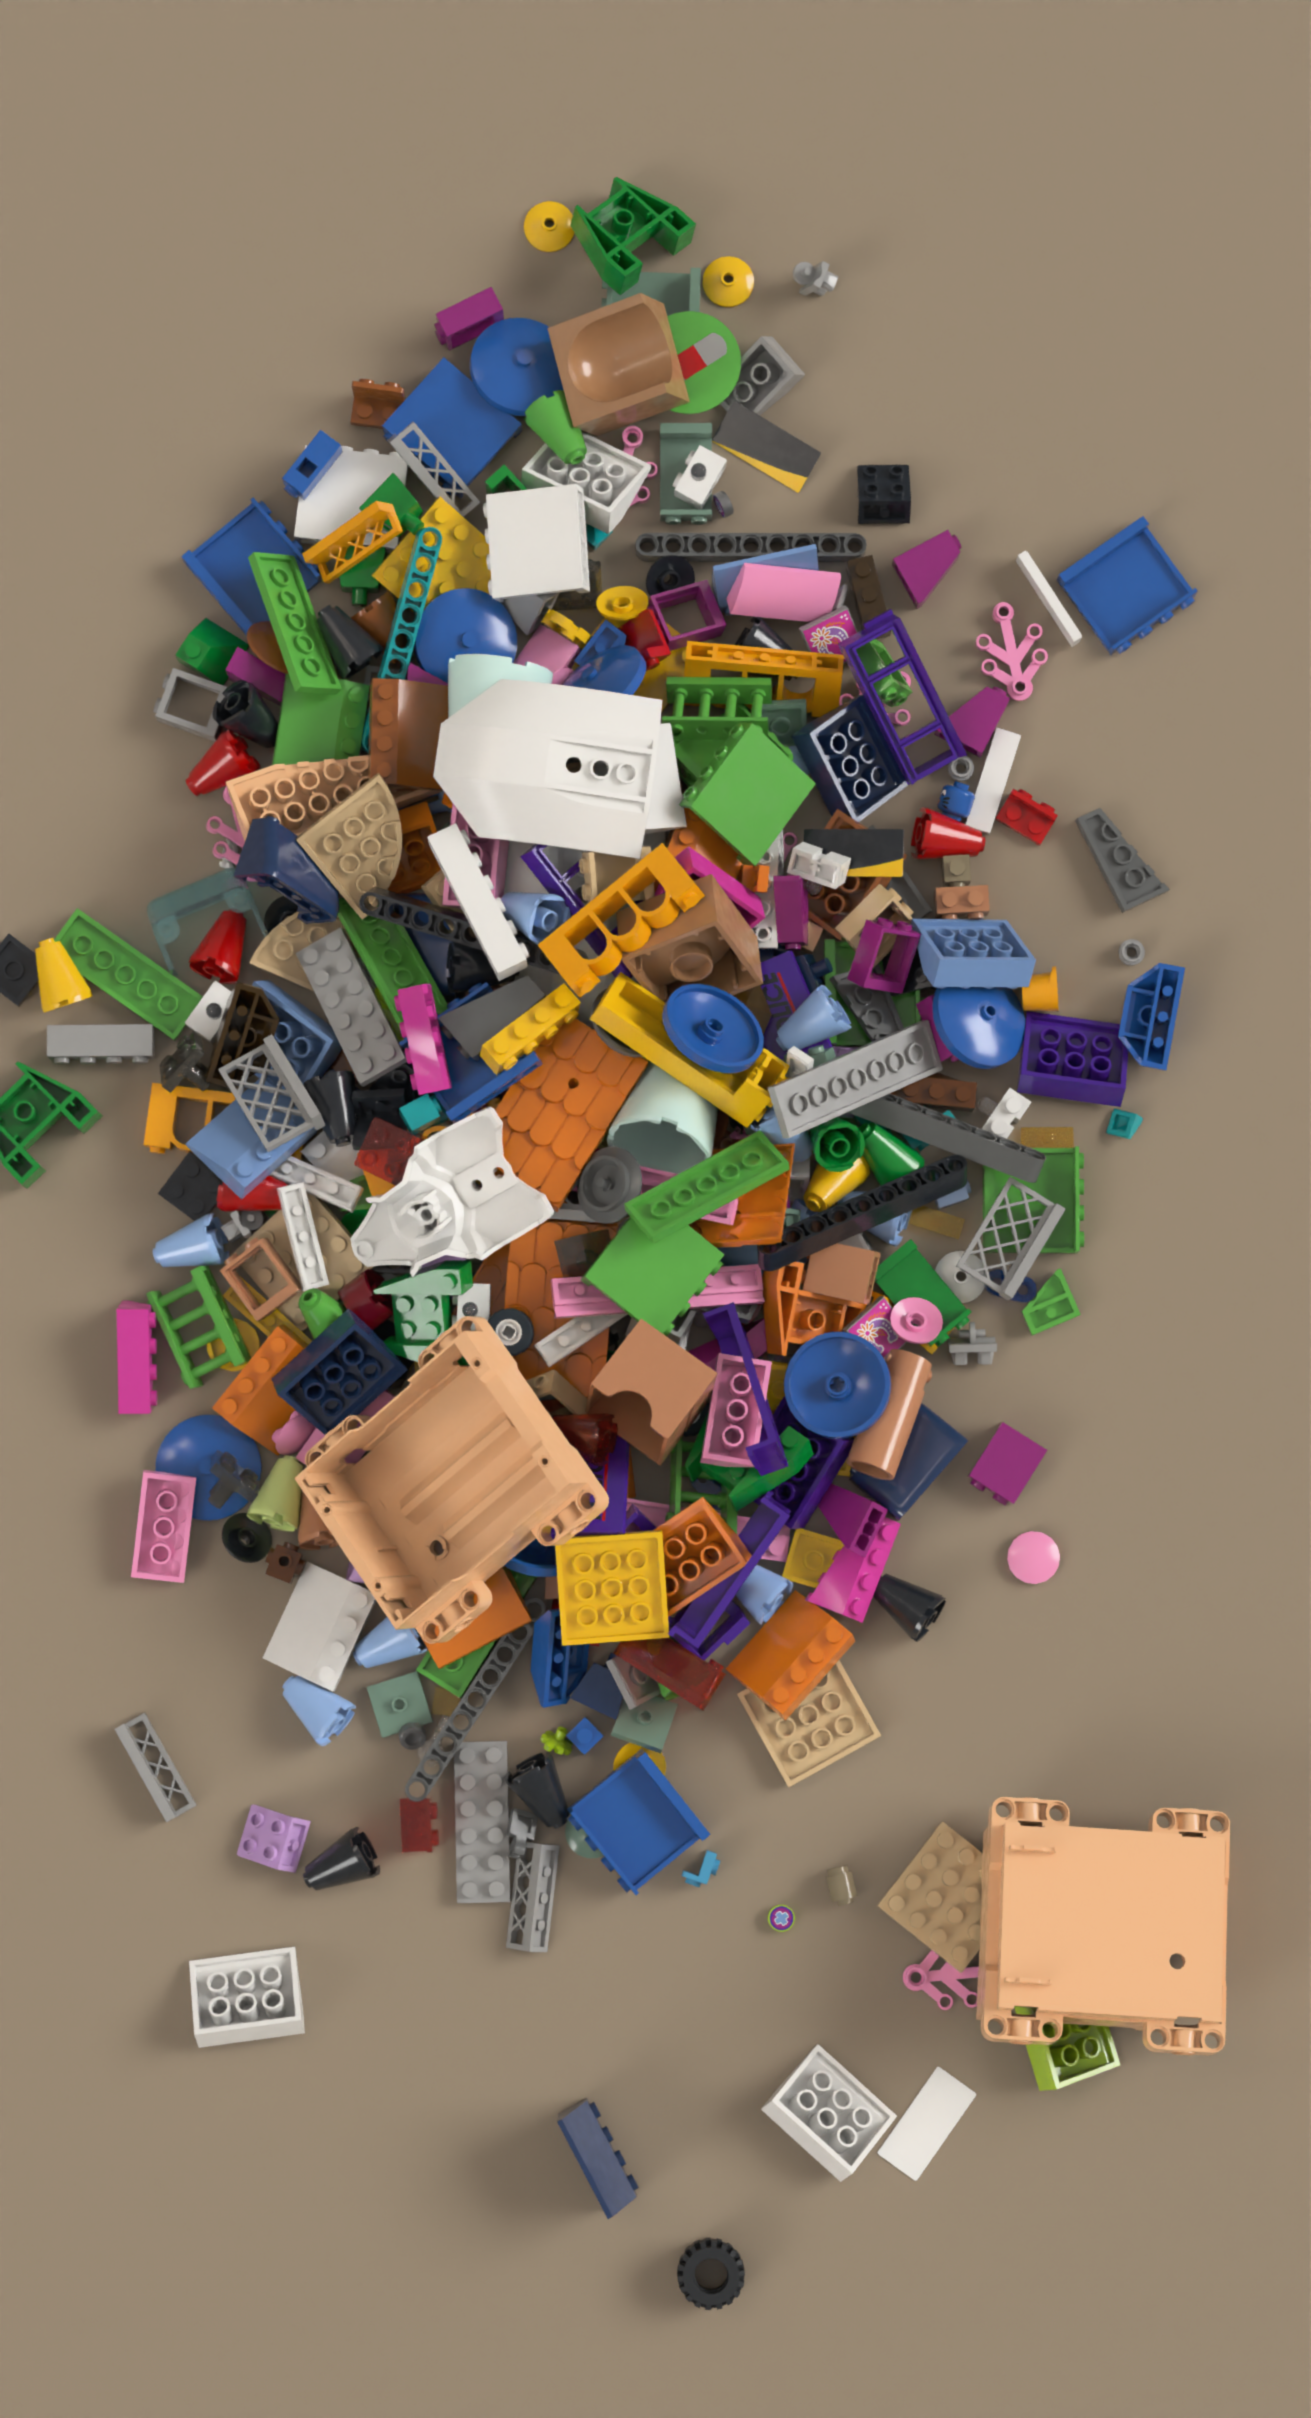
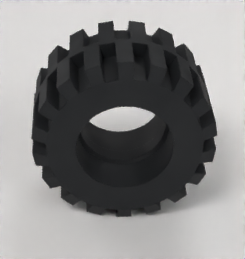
M710 2237L705 2238L703 2241L697 2240L691 2247L688 2246L685 2249V2253L679 2259L677 2276L679 2288L689 2302H693L694 2306L698 2308L700 2306L705 2307V2310H711V2308H717L718 2310L722 2309L726 2304L730 2305L733 2303V2299L740 2295V2290L744 2286L745 2271L740 2254L731 2244L722 2242V2239L718 2238L712 2240ZM706 2259L721 2261L727 2270L725 2282L714 2289L700 2286L695 2278L697 2265Z

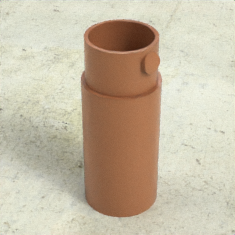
M891 1349L883 1357L888 1365L891 1376V1394L888 1405L880 1419L873 1426L855 1436L846 1461L853 1469L882 1480H893L925 1394L923 1389L925 1384L932 1378V1364L928 1360L917 1354L900 1349Z

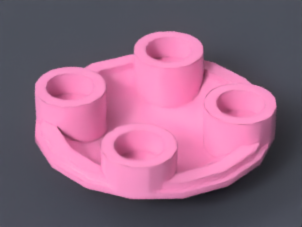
M294 1411L290 1416V1420L283 1428L277 1429L272 1435V1440L276 1443V1450L282 1455H291L300 1451L316 1427L299 1412Z
M1030 1531L1020 1534L1013 1540L1008 1549L1007 1561L1009 1570L1016 1578L1025 1583L1038 1584L1045 1582L1055 1574L1059 1566L1060 1554L1058 1547L1051 1537L1042 1532Z

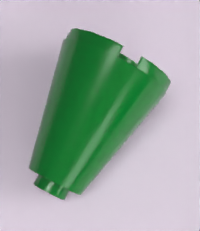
M833 1118L808 1130L816 1161L830 1172H842L854 1166L853 1163L858 1158H861L864 1153L865 1141L863 1134L857 1126L841 1118Z
M864 1123L859 1127L865 1141L863 1156L880 1186L924 1167L925 1159L921 1153L877 1124Z

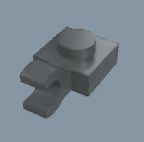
M517 1808L511 1809L506 1835L513 1837V1840L509 1847L508 1857L519 1859V1856H524L526 1841L531 1842L534 1840L538 1817L534 1813Z

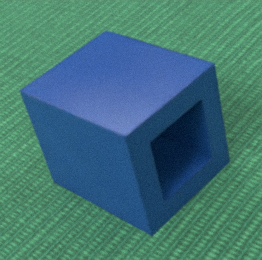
M584 1717L566 1736L585 1755L604 1735Z

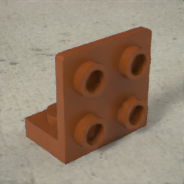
M359 379V382L352 381L354 401L350 423L356 426L383 429L382 425L406 400L404 388L393 382H385L384 385L374 384V381L370 379Z

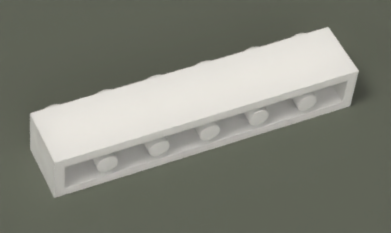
M455 823L428 836L429 846L498 980L505 979L527 968L526 958L530 957L523 942L518 944L515 935L518 933L512 920L506 921L503 915L506 909L500 897L494 898L491 892L494 889L488 874L483 876L479 869L482 867L481 860L476 852L471 853L468 847L471 842L464 829L460 831Z

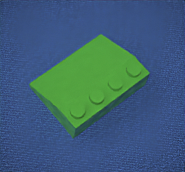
M286 674L272 765H290L304 761L319 762L324 761V759L339 760L359 756L370 685L338 679L342 690L336 695L295 692L290 676Z

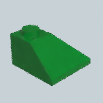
M205 618L188 634L175 656L179 663L203 678L224 686L229 679L226 668L237 647L247 651L249 644Z

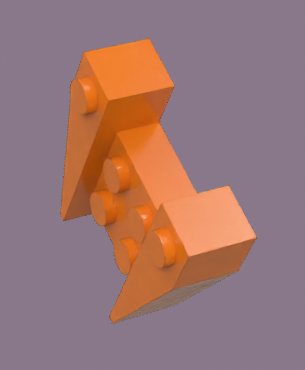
M793 1262L775 1271L764 1270L762 1282L763 1298L765 1300L763 1309L767 1353L786 1356L788 1343L803 1345L810 1339L824 1333L844 1332L842 1329L864 1311L867 1304L799 1290L804 1263Z

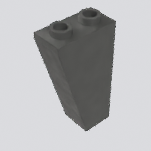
M526 975L438 1018L443 1024L440 1029L450 1040L455 1037L460 1043L457 1049L467 1060L472 1057L477 1062L481 1059L479 1055L484 1043L536 1005L546 995Z

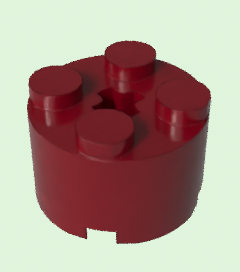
M367 1269L342 1287L337 1294L341 1301H343L346 1309L349 1308L372 1330H375L394 1315L392 1294H374L373 1290L381 1285V1282L385 1279L376 1271Z

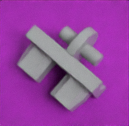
M824 261L815 266L808 262H800L793 269L794 280L798 284L804 285L800 288L799 293L805 296L812 292L823 296L827 291H833L838 276L827 271L830 264Z
M236 1210L230 1214L233 1220L221 1226V1229L231 1243L242 1237L247 1240L253 1235L251 1231H255L262 1226L264 1217L260 1211H243L240 1215Z
M969 1322V1330H959V1338L947 1339L953 1364H967V1352H977L978 1364H992L994 1352H997L995 1337H985V1329H975V1322Z

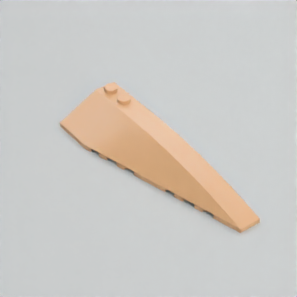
M369 755L339 760L324 759V761L319 762L304 761L290 765L275 764L226 781L244 841L246 840L252 820L265 818V816L278 819L282 826L297 836L368 781ZM390 789L398 809L442 792L438 790Z

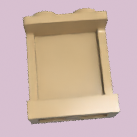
M642 846L640 859L590 851L582 852V858L579 859V868L581 874H584L585 885H582V897L586 904L651 852V847ZM654 882L636 895L633 901H646L654 897Z

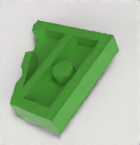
M1061 1268L1053 1273L1021 1311L1031 1336L1081 1315Z

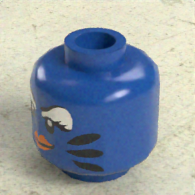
M954 781L953 786L945 785L943 787L937 804L938 809L942 811L941 814L958 821L970 815L975 795L973 792L968 791L969 785Z

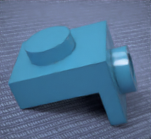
M706 1850L698 1875L683 1870L681 1876L686 1877L685 1883L700 1887L701 1883L707 1885L710 1874L715 1876L720 1864V1860L716 1859L717 1853Z

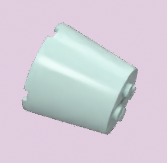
M487 654L456 655L455 659L450 658L448 663V718L501 679L551 684L553 673L543 666L528 661L525 662V666L514 664L510 657Z
M647 1060V1068L623 1104L609 1130L607 1137L608 1147H619L627 1150L634 1156L639 1166L680 1174L712 1156L718 1108Z

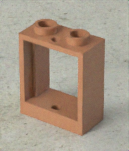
M256 1237L244 1246L246 1251L238 1256L235 1253L224 1261L226 1266L220 1272L255 1320L261 1321L301 1292L302 1288L299 1280L269 1239L263 1238L259 1240ZM263 1249L288 1285L260 1305L238 1275L236 1269Z

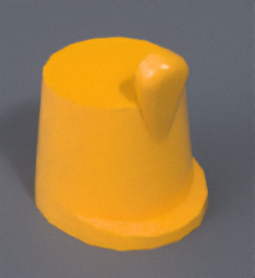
M1052 966L1051 972L1032 975L1029 987H1022L1023 1011L1059 1012L1056 966Z

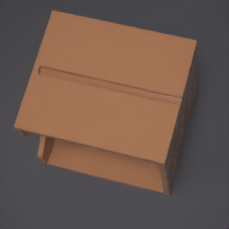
M640 1319L591 1383L585 1412L661 1466L683 1437L684 1431L686 1432L710 1401L718 1373L643 1319Z

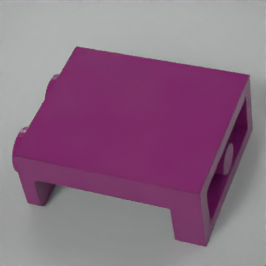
M1001 1422L967 1477L972 1479L970 1484L983 1492L986 1488L994 1493L992 1498L1002 1505L1006 1506L1007 1503L1014 1504L1044 1457L1047 1449L1004 1422Z

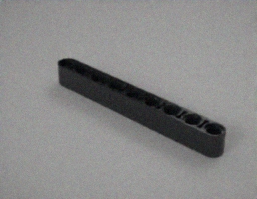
M379 887L371 888L359 900L360 909L369 916L453 942H459L483 951L477 938L469 934V927L471 926L463 913ZM369 896H374L378 899V907H374L369 903ZM394 903H398L403 907V915H399L394 911ZM419 911L427 913L429 922L420 920L418 916ZM444 919H449L453 922L454 930L446 929ZM517 930L518 934L515 935L518 944L524 942L530 949V957L526 958L527 965L560 974L553 964L545 958L540 947ZM576 948L584 959H588L584 951Z
M950 1155L783 1228L782 1242L770 1245H757L759 1267L765 1271H775L963 1188L967 1184L966 1159L960 1155Z

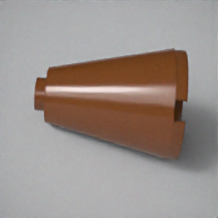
M387 591L351 617L376 639L384 649L397 606L393 595ZM402 633L398 634L395 638L397 647L404 648L407 644V637ZM392 659L390 661L392 664H395L396 662L400 664V662L397 659Z

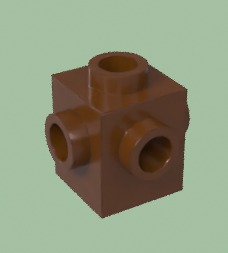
M284 1542L283 1546L277 1544L275 1549L271 1547L265 1560L266 1563H269L265 1574L292 1584L295 1574L300 1576L306 1562L302 1560L304 1554L298 1552V1546L288 1542ZM288 1557L289 1564L284 1567L282 1559Z

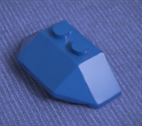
M1158 963L1127 985L1118 1038L1140 1066L1167 1070L1185 972L1184 967Z
M559 1608L548 1610L534 1622L530 1671L540 1705L543 1708L567 1704L570 1699L569 1695L581 1682L588 1666L589 1644L562 1646Z

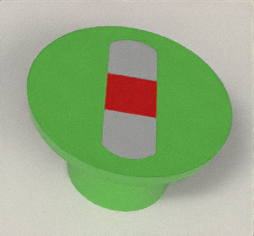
M685 311L669 315L667 318L690 400L689 403L670 409V411L681 414H698L711 410L730 395L738 381L741 370V354L737 341L731 331L721 321L708 314Z

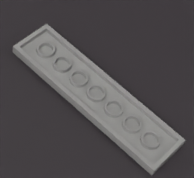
M922 1020L768 1087V1091L782 1137L791 1138L939 1072L943 1068L929 1021Z

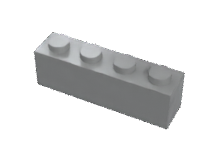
M152 1024L47 1025V1057L50 1060H54V1064H69L70 1060H80L81 1064H95L96 1059H106V1063L120 1064L122 1059H132V1063H148V1059H155V1027Z

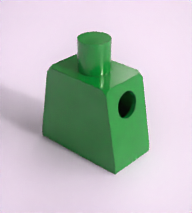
M394 473L359 507L360 511H363L375 501L393 504L403 530L396 537H400L406 530L416 535L420 529L424 528V523L419 519L423 510ZM389 518L384 521L382 528L386 532L393 529Z
M355 546L347 548L344 559L349 560L352 558ZM380 547L340 576L342 592L352 593V606L366 607L368 593H379L381 584L371 575L387 558L385 547Z

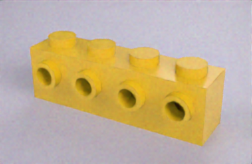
M563 983L484 1043L479 1056L496 1075L504 1069L508 1071L518 1062L517 1059L524 1054L529 1055L538 1047V1043L545 1038L548 1040L558 1032V1028L564 1023L569 1024L579 1015L578 1011L581 1002Z

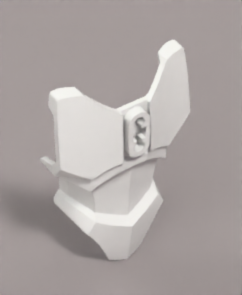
M487 1107L420 1142L414 1147V1154L408 1159L402 1182L384 1195L366 1198L368 1203H372V1206L359 1228L350 1238L352 1250L359 1261L367 1267L408 1265L411 1266L410 1274L414 1277L423 1264L444 1255L484 1260L496 1250L542 1224L554 1214V1210L546 1195L516 1177L511 1165L506 1161L503 1155V1122L494 1108ZM500 1167L504 1170V1175L498 1174L496 1176L494 1172ZM475 1180L481 1181L482 1188L476 1186Z

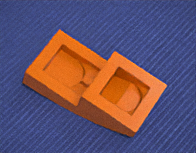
M741 865L737 881L754 893H767L770 866Z

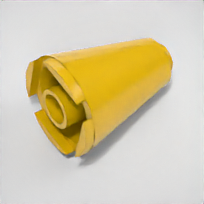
M54 938L38 942L40 947L35 949L43 1012L52 1011L93 997L91 989L60 941L55 942Z
M863 1155L853 1163V1167L842 1172H830L817 1163L803 1196L807 1208L814 1212H822L863 1184L870 1174L869 1165Z

